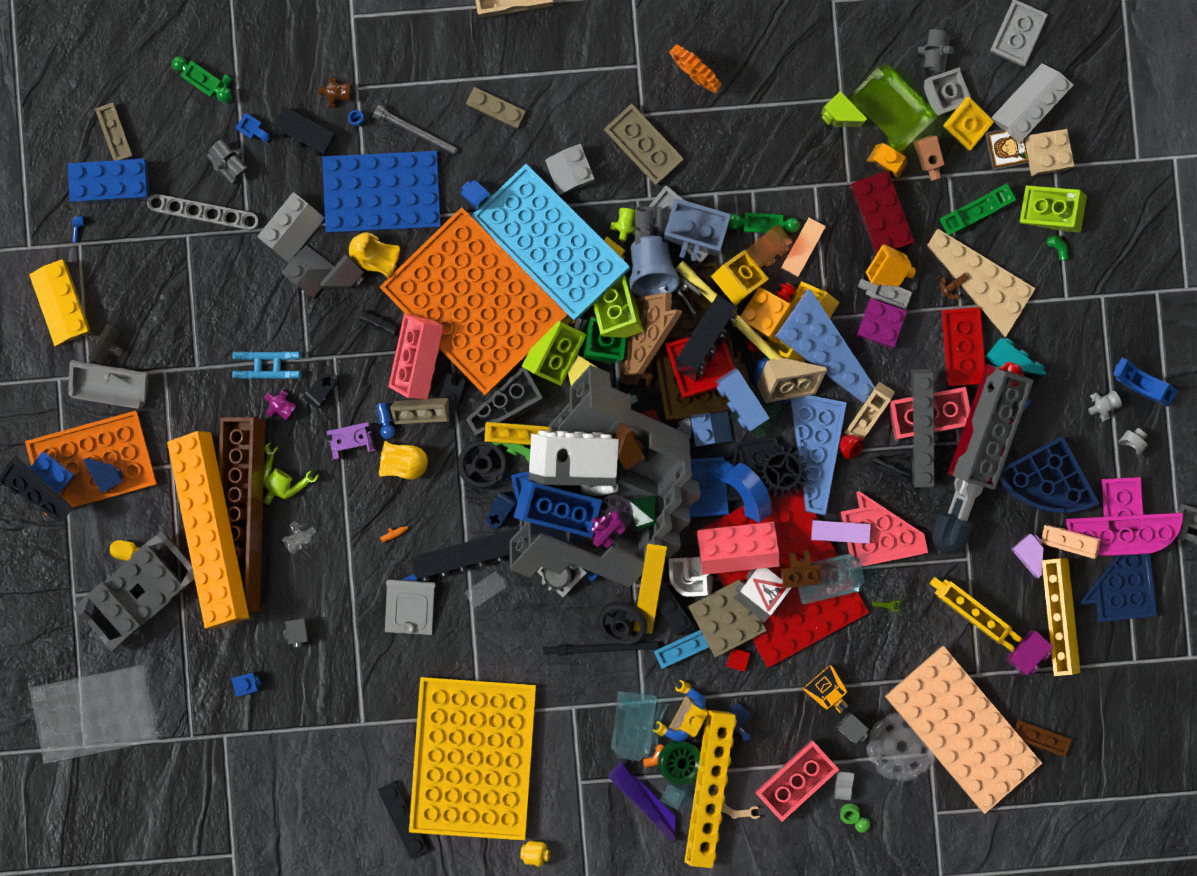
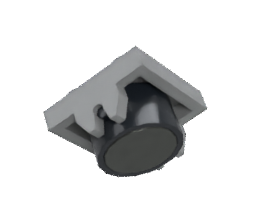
M570 564L561 574L540 567L537 572L543 577L542 584L549 585V591L556 590L564 597L588 570Z

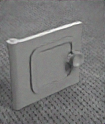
M387 580L385 632L432 635L435 582Z

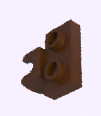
M804 550L802 553L803 557L799 561L796 560L795 554L792 552L788 553L790 567L781 568L783 588L822 584L820 564L811 565L809 551Z

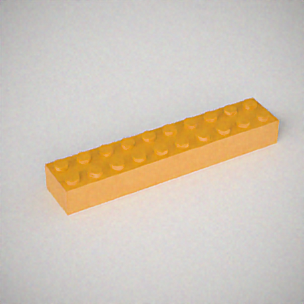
M196 431L168 441L167 444L205 629H219L249 619L212 434L211 432Z

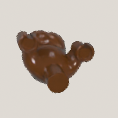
M328 78V85L326 87H318V95H326L328 107H335L336 100L349 101L350 83L337 84L336 78Z

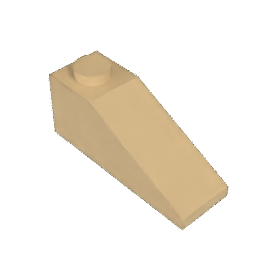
M878 382L845 433L847 435L860 436L863 440L892 399L895 391Z

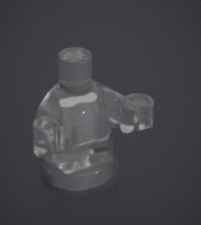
M296 521L289 525L294 534L282 538L285 546L292 554L305 547L310 542L311 536L316 534L313 527L306 531H301Z

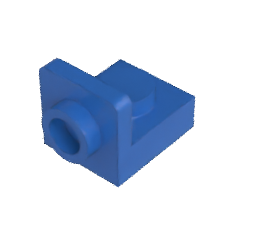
M254 672L231 678L236 697L259 691L258 687L261 686L260 678L258 675L255 676Z

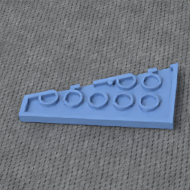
M807 289L775 336L811 364L825 367L827 369L825 375L864 403L875 387L811 289Z
M811 395L791 398L798 457L804 456L801 463L807 462L808 465L803 469L809 470V474L803 475L808 478L807 482L802 481L805 485L803 488L805 509L809 513L825 515L847 402Z

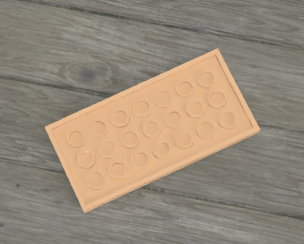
M941 646L885 695V698L984 814L1042 764L944 646Z

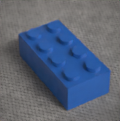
M145 159L67 163L69 200L73 205L148 200L149 198L148 164Z
M524 479L514 517L522 521L592 538L593 531L591 528L594 526L592 519L595 516L598 517L602 500Z

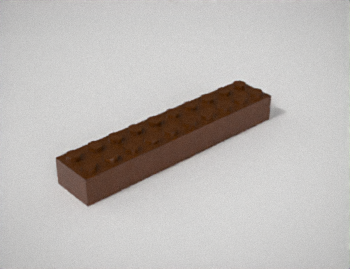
M225 417L220 418L219 473L248 611L260 612L265 419Z

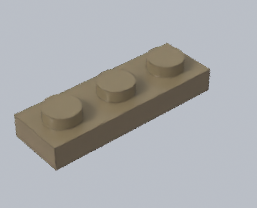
M476 87L473 88L466 102L467 106L518 129L526 111Z
M114 103L96 108L95 110L113 161L126 160L133 157Z

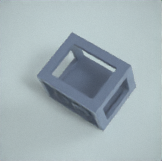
M675 198L663 241L667 240L670 243L682 246L680 253L682 258L686 255V248L694 249L691 255L692 261H696L698 251L718 256L731 214Z

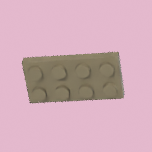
M633 104L629 105L604 129L609 137L655 186L684 160Z

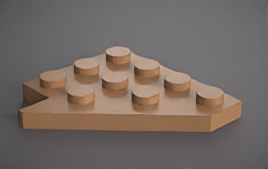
M665 292L635 298L644 331L626 338L624 375L634 376L644 373L682 314L681 310H671V293Z

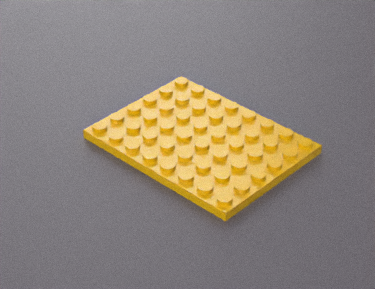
M420 677L409 833L525 840L536 685Z

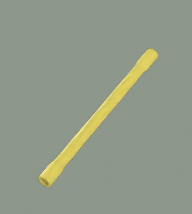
M682 261L675 269L712 303L717 294ZM737 316L735 326L770 360L783 358L741 317Z

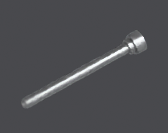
M381 104L377 106L373 118L379 121L380 119L383 121L386 119L451 154H457L458 149L392 115L385 106Z

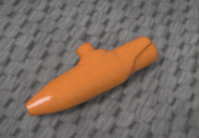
M408 526L395 530L389 528V533L380 537L382 543L400 536L408 529Z

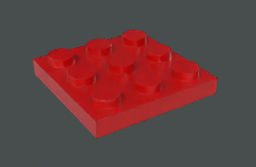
M690 337L665 344L682 399L717 389L716 387L719 385L716 381L734 369L726 342L722 346L718 345L716 356L712 362L708 361L704 375L702 377L698 376L696 381L675 370L676 358Z

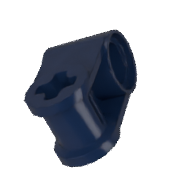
M500 491L487 514V526L491 529L500 528L517 501ZM495 515L498 516L499 524L495 523L492 525L489 518H494Z

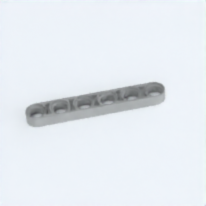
M159 194L151 195L147 201L148 207L157 213L249 231L255 230L259 225L258 217L251 212ZM154 198L161 199L162 204L159 208L152 207L151 202ZM172 202L180 203L179 211L172 212L170 210ZM193 205L199 207V213L195 216L189 214V208ZM209 210H217L218 216L215 219H209L207 216ZM228 213L236 214L237 219L235 222L228 223L226 221ZM249 216L255 218V224L251 227L245 225V219Z

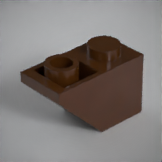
M620 423L615 435V439H619L618 460L624 469L627 470L645 459L642 453L644 447L639 439L635 441L634 438L637 435L632 427L627 428L625 423Z

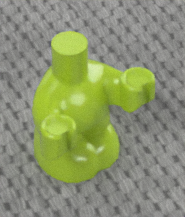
M620 208L618 222H611L610 230H618L620 232L619 240L621 241L627 240L628 233L635 234V210Z

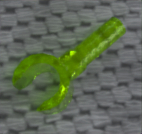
M893 600L889 603L873 601V606L885 607L892 612L900 611L893 609V604L900 603L899 601Z

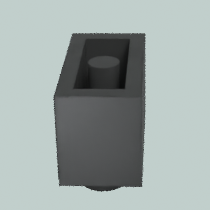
M847 713L836 726L841 733L855 744L857 742L862 743L868 736L866 732L869 729L851 713Z

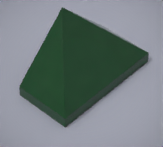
M655 495L629 500L637 529L656 523L657 498Z

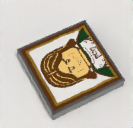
M1004 129L985 133L992 171L1029 164L1025 138L1018 143Z

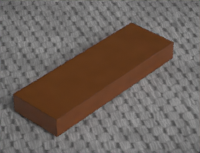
M1020 720L1016 721L1014 727L1016 733L1025 743L1063 757L1067 756L1072 739Z

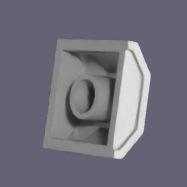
M960 67L924 80L926 96L933 112L938 116L956 110L966 97H970L960 72Z

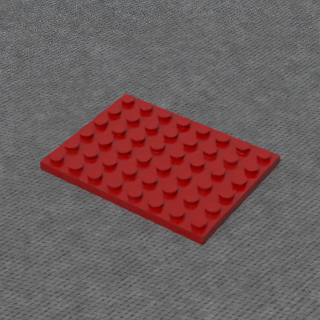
M773 490L769 494L772 513L760 523L774 522L779 550V567H770L768 569L782 580L781 568L790 567L788 553L792 552L795 554L796 560L799 561L803 557V551L807 550L810 553L811 565L820 564L822 584L792 587L771 616L765 622L762 621L766 631L752 638V641L767 668L869 613L831 542L811 540L812 521L819 520L814 513L806 512L802 490H799L798 494L792 491V497H789L787 492L785 493V498H781V493L779 492L778 496L774 497L775 491ZM744 506L700 530L759 524V522L745 516ZM750 570L716 574L723 587H726L739 579L741 582L746 583L748 580L746 575Z

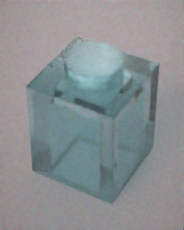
M667 783L660 802L678 810L686 792Z

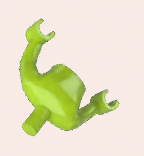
M271 442L265 446L267 457L264 465L263 486L269 491L263 502L270 505L275 495L288 499L310 482H315L319 479V474L313 479L311 477L313 470H310L303 480L290 488L292 478L279 469H275L270 474L274 453L278 451V447L274 451L269 449Z

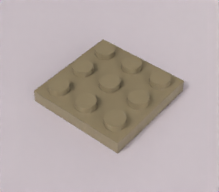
M740 579L688 606L714 657L766 631L760 618L734 599L738 593L736 588L741 583Z

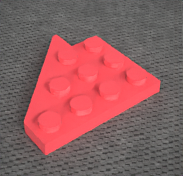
M856 492L859 508L841 512L842 522L870 524L869 544L847 542L852 568L928 553L925 536L922 532L861 492Z

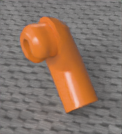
M657 745L653 757L643 759L645 768L658 765L659 753L665 745Z

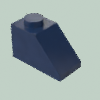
M88 458L83 459L102 494L125 483L122 479L125 476L120 467L116 468L114 465Z

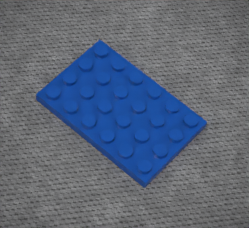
M437 151L322 156L326 233L441 228Z

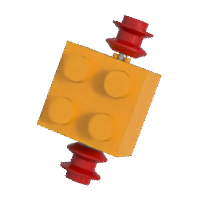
M788 283L785 285L781 284L782 290L776 291L777 296L759 287L740 316L760 337L764 336L775 343L778 341L775 335L794 310L788 302H792L790 298L792 295H797L795 292L796 288ZM750 340L744 341L747 344L745 347L753 353L756 351L760 352V349Z

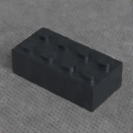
M718 295L715 297L676 358L675 370L696 381L698 376L702 377L704 375L708 361L712 362L717 354L716 349L718 345L722 346L725 342L728 329L732 330L737 323V306Z

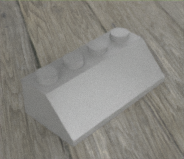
M1042 63L991 119L1020 143L1067 93L1073 84L1060 72Z

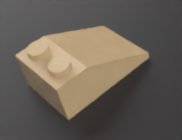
M785 358L771 359L766 362L756 386L765 403L814 395L827 369L822 366Z

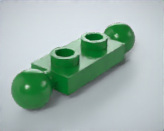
M177 56L172 60L173 69L178 72L183 71L181 74L182 78L211 98L216 93L217 99L221 102H227L231 99L232 93L227 87L220 88L223 82L193 61H190L187 65L186 59L181 56Z
M745 212V218H741L738 214H732L728 222V226L731 229H738L744 226V232L782 235V229H786L789 233H795L800 227L797 219L789 218L783 221V215Z

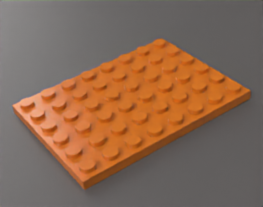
M462 207L380 286L404 313L434 320L443 325L439 349L485 396L527 356L529 350L558 321L562 322L568 316Z

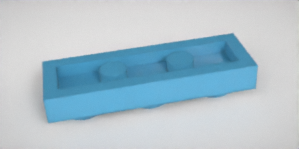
M701 630L655 650L654 653L661 669L709 646Z

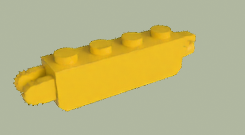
M935 577L930 581L929 584L937 589L935 594L941 601L996 643L1002 644L1013 652L1015 648L1012 644L1006 642L1004 638L1008 634L1015 641L1020 642L1022 640L1020 636L1011 630L1012 628L951 581L944 580L941 582Z

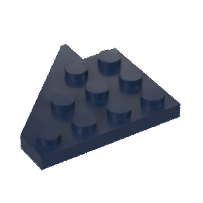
M1150 553L1117 555L1081 599L1080 604L1096 603L1098 622L1157 616Z

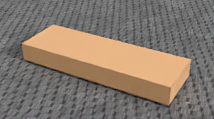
M808 218L781 268L798 277L826 226Z
M1046 524L1044 525L1041 541L1042 544L1095 559L1098 555L1101 539Z

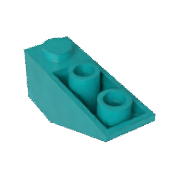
M1008 338L998 339L985 356L998 368L1009 361L1020 365L1025 374L1041 377L1046 374L1044 367L1037 361L1033 363L1028 359L1029 355L1021 349L1020 351L1013 347L1014 343Z

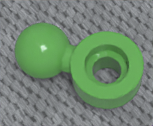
M846 804L841 808L840 818L844 823H855V828L860 833H865L870 829L869 820L863 817L860 818V810L856 805Z

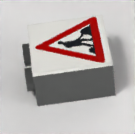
M768 568L751 569L746 575L748 578L746 583L742 581L736 588L738 593L734 599L765 622L791 588H783L782 580Z

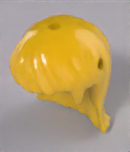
M368 232L355 236L349 245L350 259L362 269L381 272L389 278L393 274L394 269H396L400 247L398 245L384 244L378 241L379 238Z
M384 441L380 457L379 476H397L410 480L418 479L427 470V455L417 446L394 445Z

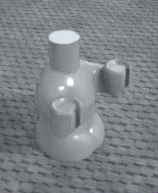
M1111 391L1103 397L1096 392L1090 395L1092 402H1095V406L1088 408V411L1091 415L1099 412L1101 414L1100 418L1104 422L1110 419L1109 412L1120 408L1122 403L1115 391Z

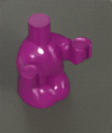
M284 389L279 395L273 396L268 392L264 397L265 400L270 402L266 414L272 417L273 414L278 413L285 421L294 411L296 405L286 400L289 393Z

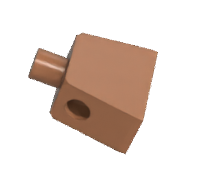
M930 135L914 140L913 144L921 169L923 171L928 170L931 180L941 178L942 175L939 167L944 165L937 136ZM930 156L933 157L932 163H929Z

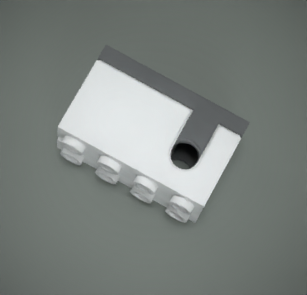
M539 430L538 434H531L529 481L544 485L616 486L615 477L617 474L619 439L612 438L611 434H604L602 432H592L590 434L578 431L574 433L557 431L554 433Z

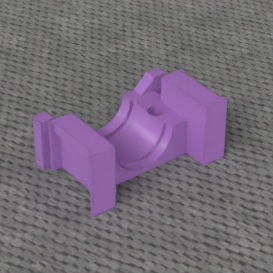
M368 422L327 431V435H332L333 439L328 441L331 444L333 461L340 459L339 451L367 445L369 453L376 451L372 432H366V428L370 427Z

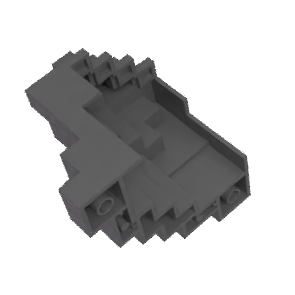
M589 365L569 388L570 402L551 422L549 431L554 433L557 431H567L568 433L578 431L590 434L592 432H602L604 434H611L612 438H615L620 423H625L627 428L632 427L637 435L634 438L635 441L639 439L644 447L642 453L645 459L625 470L617 458V474L615 478L618 491L604 496H591L602 500L598 518L601 519L603 515L608 517L613 511H616L619 514L620 520L625 524L626 530L620 535L613 531L610 535L614 541L606 548L601 544L598 547L593 544L594 540L591 537L520 520V530L510 540V570L531 577L540 567L561 574L570 564H573L630 587L635 581H638L643 573L647 544L667 546L665 557L669 559L674 553L679 551L681 547L679 533L689 525L691 521L689 507L698 501L701 492L699 482L691 479L689 434L631 410L630 395L611 387L610 373ZM548 485L581 494L580 485ZM655 495L657 498L656 523L637 529L629 500Z

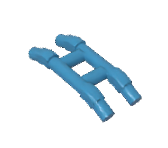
M300 351L233 352L232 354L233 359L254 360V371H233V378L293 379L302 377L301 371H281V360L301 359L302 353ZM262 360H273V371H262Z

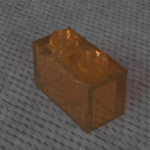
M778 224L745 251L759 268L764 265L769 267L776 261L774 257L778 254L782 256L790 250L788 246L793 241Z

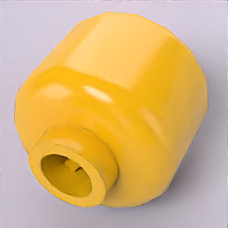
M528 841L526 845L523 844L521 860L524 861L525 865L542 867L546 861H549L550 850H547L545 843Z

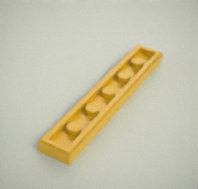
M647 544L637 608L640 609L647 620L646 633L650 634L653 631L667 546ZM635 620L633 631L639 632L640 626L638 621Z

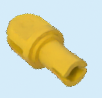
M116 540L110 545V554L116 559L129 561L131 556L140 548L135 547L136 545L133 542Z

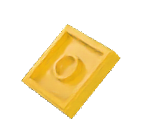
M966 97L943 126L967 150L971 151L994 121L970 97Z

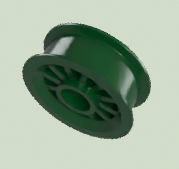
M686 741L669 742L659 753V771L665 779L675 784H689L697 778L701 753L694 745ZM683 758V764L678 767V760Z

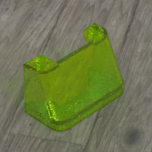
M886 63L876 68L848 97L850 102L860 112L864 111L889 137L888 146L899 153L906 149L937 119V115L925 101Z

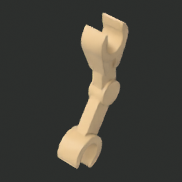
M724 803L721 812L730 815L733 819L749 816L753 819L760 817V815H751L753 809H759L757 806H752L748 810H733Z

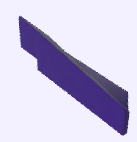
M620 761L607 776L674 842L675 815L635 775L631 776Z

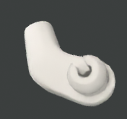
M617 484L616 486L594 487L580 485V493L587 496H604L618 491Z

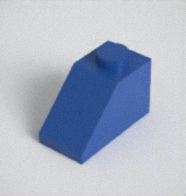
M475 180L466 182L461 188L463 190L461 196L476 211L490 198V193Z

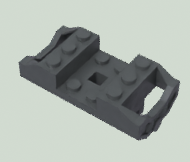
M160 531L131 556V559L112 576L88 593L74 607V610L97 633L108 649L114 652L195 581L192 563L180 549L178 550L176 544L163 531ZM163 542L188 570L183 582L175 575L176 573L167 565L165 560L161 559L151 548L152 545ZM143 588L144 591L138 595L139 598L137 599L132 591L136 593L139 589ZM89 600L96 605L122 635L121 637L111 639L97 620L85 610Z

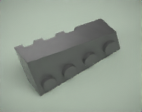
M522 367L466 420L478 440L485 436L486 422L508 423L544 403V400L527 369Z

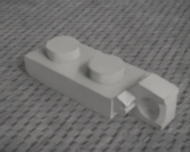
M863 279L858 284L859 288L867 291L865 295L870 296V298L902 310L907 309L913 293L897 286L874 285Z

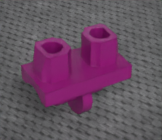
M613 511L608 517L603 515L601 519L596 516L592 519L594 524L591 528L593 531V544L597 547L601 544L608 548L614 541L610 534L614 531L620 535L626 530L625 524L620 520L619 514L616 511Z

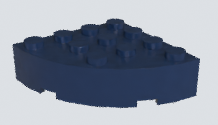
M1063 436L1004 466L998 480L1000 486L1013 498L1039 511L1071 513L1086 510L1100 504Z

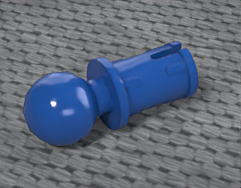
M388 402L377 404L376 407L380 421L378 424L383 425L380 434L384 439H391L395 435V429L390 425L393 419H391Z

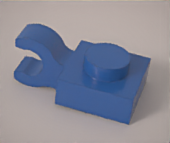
M247 113L244 114L235 127L236 130L251 140L256 135L267 143L271 137L260 129L262 123Z

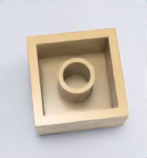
M1067 129L1034 134L1025 138L1031 176L1066 171L1074 167Z

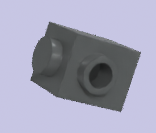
M306 619L285 621L286 629L283 630L284 641H288V644H293V648L305 646V642H309Z

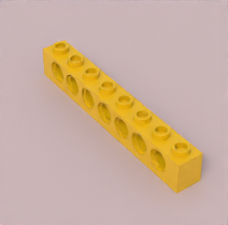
M707 710L708 715L705 720L685 863L695 867L713 868V863L716 861V844L719 841L718 829L722 822L721 809L725 802L724 788L728 783L727 768L731 762L729 755L730 748L733 747L732 735L733 729L736 727V718L730 712ZM723 728L722 734L718 736V730ZM720 747V752L715 755V749ZM717 766V771L712 774L713 767ZM714 785L713 792L709 793V788ZM711 804V810L706 812L707 806ZM708 823V829L703 831L704 825ZM706 842L705 848L701 850L702 843Z

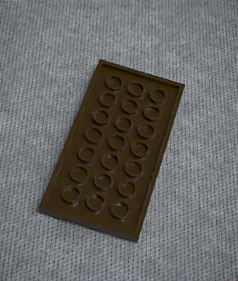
M717 262L689 266L707 286L723 298L722 289L711 277L718 270ZM691 289L686 292L682 290L696 315L693 316L679 294L673 291L671 293V310H681L682 314L655 354L666 422L731 411L727 405L729 400L726 396L722 397L717 389L686 399H682L665 344L690 337L712 304L702 293L698 295ZM728 329L725 342L735 369L736 366Z

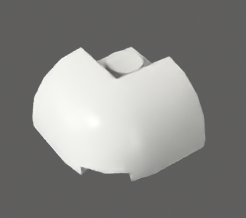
M700 557L669 559V578L671 585H673L677 592L684 596H706L711 594L713 576L711 574L702 575Z

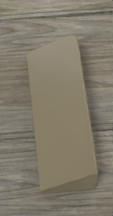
M448 398L394 401L390 407L394 424L449 421Z

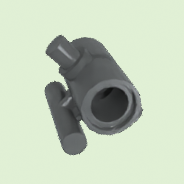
M930 29L927 44L918 47V53L925 55V69L939 73L945 72L947 56L953 53V47L949 46L950 35L946 31Z
M222 139L209 149L210 153L207 155V158L213 163L214 170H219L231 184H234L238 180L237 178L247 170L248 167L239 159L243 155L242 149L231 150Z
M636 207V245L641 243L640 238L647 236L662 237L663 242L664 208L657 207L656 217H653L654 209L652 207Z

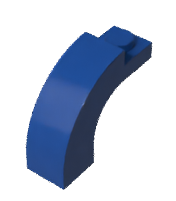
M1121 358L1113 373L1116 380L1129 389L1166 407L1170 406L1178 391L1169 383L1141 371L1124 358Z
M724 462L713 471L715 478L728 483L739 492L744 502L745 516L760 523L772 513L768 491L760 478L749 467L741 462L736 466Z

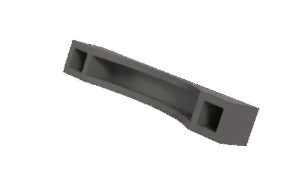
M911 369L913 404L912 483L914 487H934L933 372L931 369Z

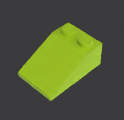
M1026 186L1020 223L1059 231L1081 233L1087 195L1081 190Z
M558 321L529 350L522 367L561 386L587 334Z

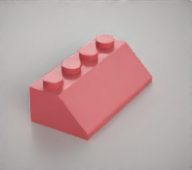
M404 313L389 388L407 398H428L432 375L435 371L436 357L439 353V343L443 334V325L434 320Z

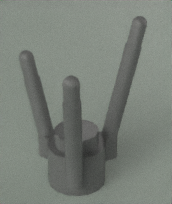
M679 273L680 284L675 291L679 294L691 314L695 316L696 313L682 290L686 292L691 289L698 295H701V292Z

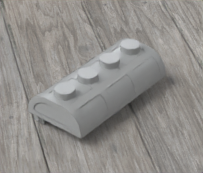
M75 360L70 361L68 394L71 398L135 409L145 406L148 392L147 372Z

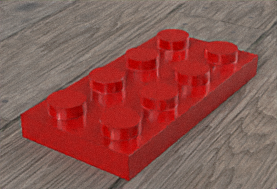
M980 307L941 310L947 387L980 384L985 370Z

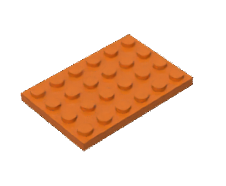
M137 411L25 441L31 465L43 451L76 475V478L61 495L73 508L157 485ZM88 458L114 465L116 468L120 467L125 476L122 478L125 483L102 494L83 459Z

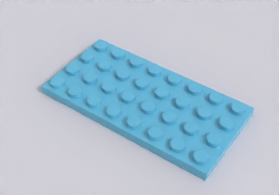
M527 164L515 173L471 216L574 321L578 320L631 269Z

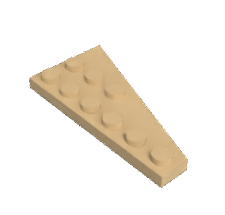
M937 229L927 246L940 262L945 265L954 278L957 279L963 273L969 277L961 284V287L977 306L982 309L1005 338L1035 288Z

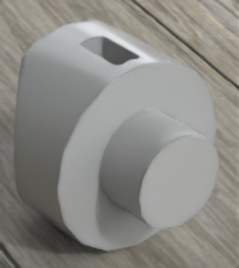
M1139 428L1134 433L1127 430L1118 441L1120 445L1133 447L1138 457L1148 446L1144 441L1147 434Z

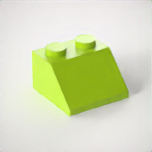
M841 91L823 107L821 112L823 115L822 119L828 125L832 124L834 127H862L867 120Z

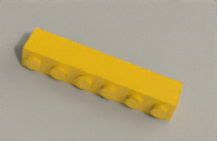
M1068 558L1042 560L1050 643L1053 646L1051 652L1054 676L1080 673L1069 560Z

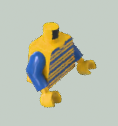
M680 680L683 684L682 688L675 687V689L687 695L672 723L667 729L661 722H656L660 728L652 730L659 736L665 735L675 741L683 742L687 738L697 735L708 712L705 708L706 700L704 696L691 688L689 683Z

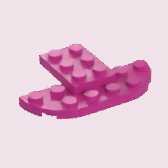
M1141 477L1101 480L1104 517L1066 519L1069 531L1101 539L1098 550L1099 556L1149 554L1162 550L1178 535L1182 525L1183 513L1143 515Z

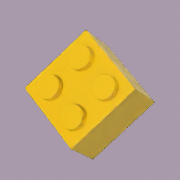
M745 250L723 264L711 276L735 306L769 280Z

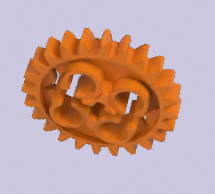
M677 44L670 50V55L675 60L677 66L686 75L689 74L696 84L702 85V87H705L712 93H716L722 85L716 78L715 73L705 63L702 64L701 60L694 53L686 51Z

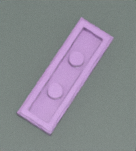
M813 520L811 540L869 544L870 524Z

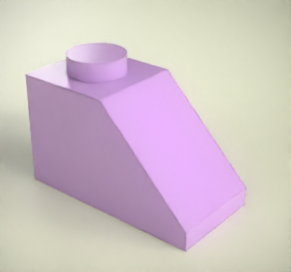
M1028 534L1011 550L1033 576L1039 578L1042 574V541L1037 535L1032 536V534Z

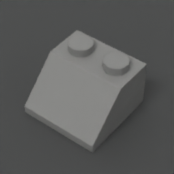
M581 144L562 150L545 160L558 195L594 183V177Z

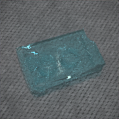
M850 553L812 562L811 565L820 564L822 584L799 586L797 588L802 604L858 592L861 585L865 582L860 559L853 557Z
M618 691L611 749L615 752L617 758L640 761L645 755L649 754L657 696L638 692Z

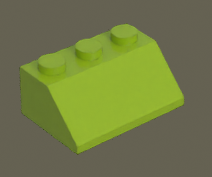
M624 274L593 304L601 336L627 338L644 331L634 293L631 292L629 279Z

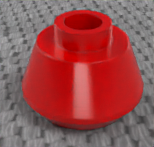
M848 434L839 440V450L846 459H854L862 451L863 440L860 436Z

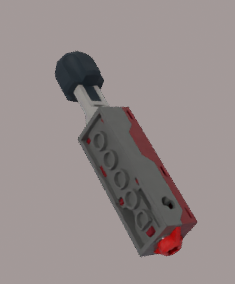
M1008 361L1000 368L986 364L948 474L956 477L954 482L956 492L948 514L941 513L938 516L933 530L932 538L934 544L943 553L957 554L964 550L974 527L973 523L967 520L975 498L982 493L983 487L995 490L1034 381L1024 377L1022 367L1018 364Z

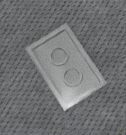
M1012 0L990 52L1025 67L1048 14L1020 1Z

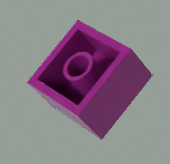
M870 299L856 337L893 349L907 311Z
M1030 631L1005 660L1021 675H1032L1039 668L1037 664L1041 660L1045 661L1052 652L1050 650L1053 646L1038 632Z

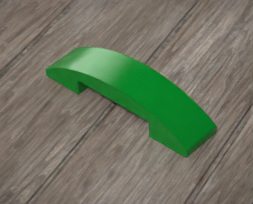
M1007 183L939 220L949 236L1016 201V198Z

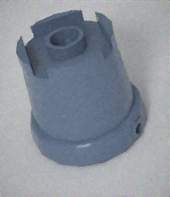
M647 236L640 238L641 243L637 245L636 242H633L631 245L632 275L629 279L631 292L636 296L644 297L675 291L680 282L678 273L673 267L668 241L666 240L664 243L662 242V237Z

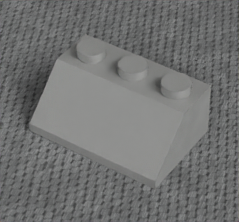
M293 192L257 237L290 263L325 218Z

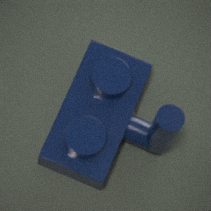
M737 702L728 711L734 714L736 718V727L733 729V735L737 733L742 739L748 741L750 735L741 726L752 715ZM723 728L718 730V736L722 734Z

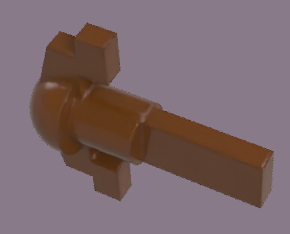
M963 273L948 286H945L946 279L942 277L940 279L942 282L939 283L942 294L951 300L954 298L958 300L960 298L958 294L953 295L951 292L969 277Z

